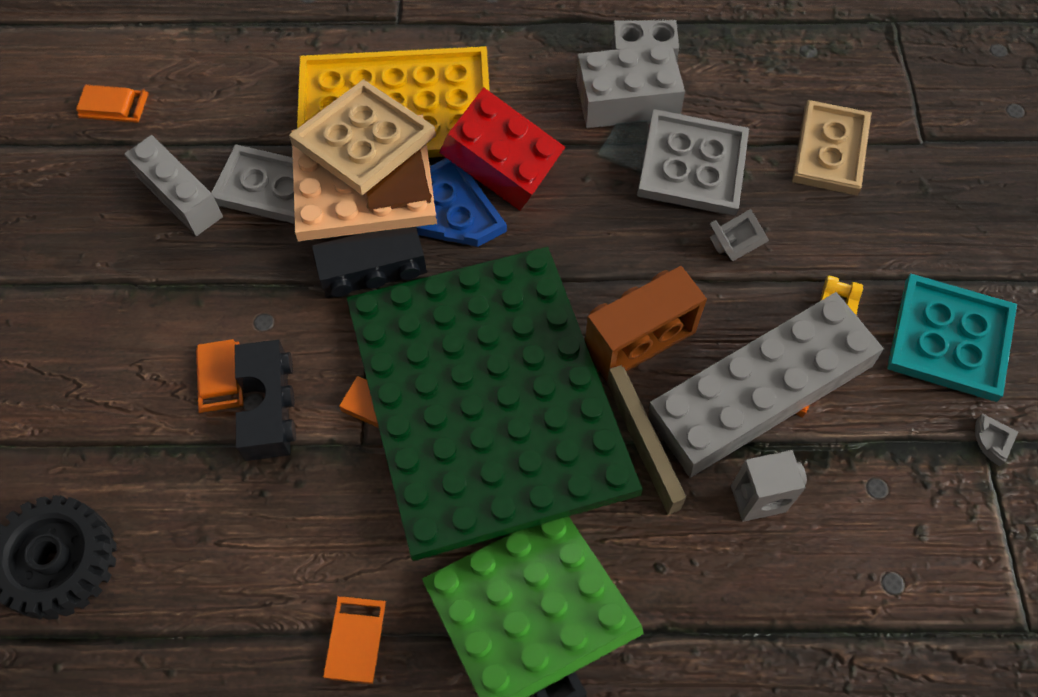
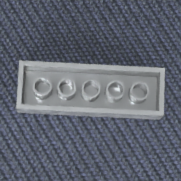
M835 292L651 401L648 418L689 478L793 416L806 406L811 405L873 367L884 348L840 295Z

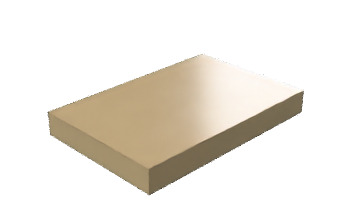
M807 100L792 182L858 196L862 187L871 112Z

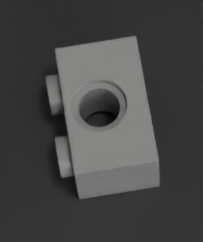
M792 450L745 460L731 484L742 522L787 512L806 488L807 477L803 465L800 462H796Z

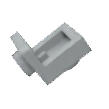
M751 209L722 226L716 220L710 223L715 234L710 236L719 254L726 252L732 261L769 241Z

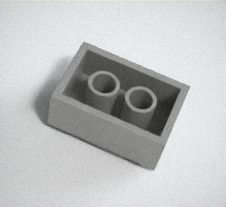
M672 44L578 54L576 82L586 128L651 121L653 109L681 114L685 89Z

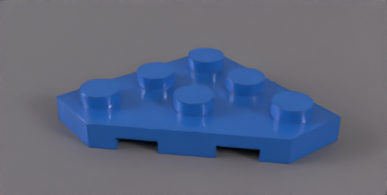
M447 158L430 166L437 224L417 226L418 235L479 247L507 232L506 222L471 175Z

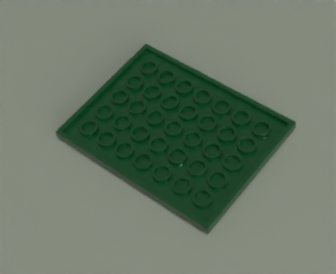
M548 246L346 297L412 562L641 496V484Z

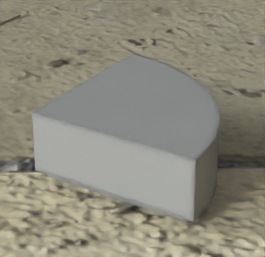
M981 414L975 424V436L978 445L992 462L998 466L1004 464L1018 431Z

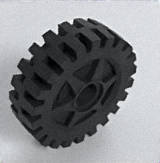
M53 495L52 500L45 496L36 498V505L30 502L20 505L21 514L11 511L6 516L10 523L7 526L0 524V603L22 615L35 619L45 618L51 620L58 619L59 614L63 616L74 614L75 607L85 608L90 604L87 599L90 595L98 597L103 591L98 586L102 581L108 583L112 576L107 570L108 567H115L116 558L112 555V552L117 551L116 542L111 538L114 536L112 529L95 510L77 499L71 497L66 499L60 495ZM57 550L55 558L46 564L49 554Z

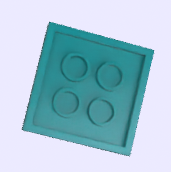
M910 273L904 285L887 369L998 402L1004 394L1017 304Z

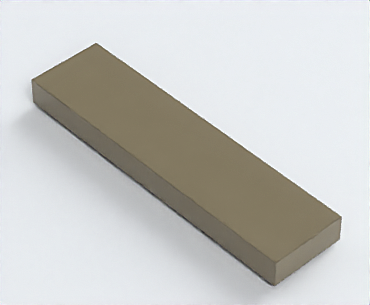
M622 365L609 369L607 386L668 515L680 511L686 495L629 376Z

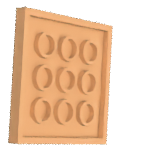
M427 144L420 148L429 192L432 195L431 203H427L426 200L408 203L407 207L391 209L390 206L373 209V213H370L367 208L366 193L361 195L292 145L294 217L297 240L305 241L437 224Z

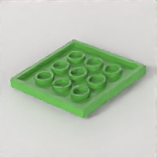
M570 517L514 532L422 578L478 697H528L643 635L641 623Z

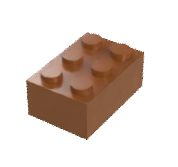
M682 266L670 272L664 270L658 273L651 282L640 288L635 286L628 289L622 294L620 299L609 305L607 303L600 304L588 315L585 343L594 365L606 382L609 369L622 365L627 372L696 333L707 298Z

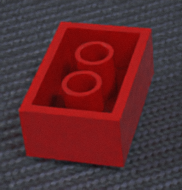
M483 87L449 131L439 153L521 211L561 155L565 146Z

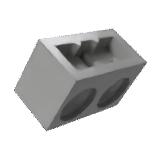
M676 20L614 21L612 50L672 44L677 61L679 41Z

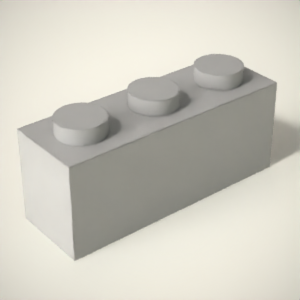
M149 136L124 153L138 179L195 236H198L223 217L213 194L154 136Z

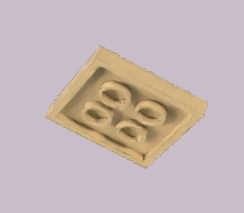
M364 79L289 134L293 146L361 195L365 194L436 136L435 126Z

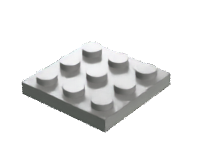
M653 109L637 196L736 216L740 204L749 128Z

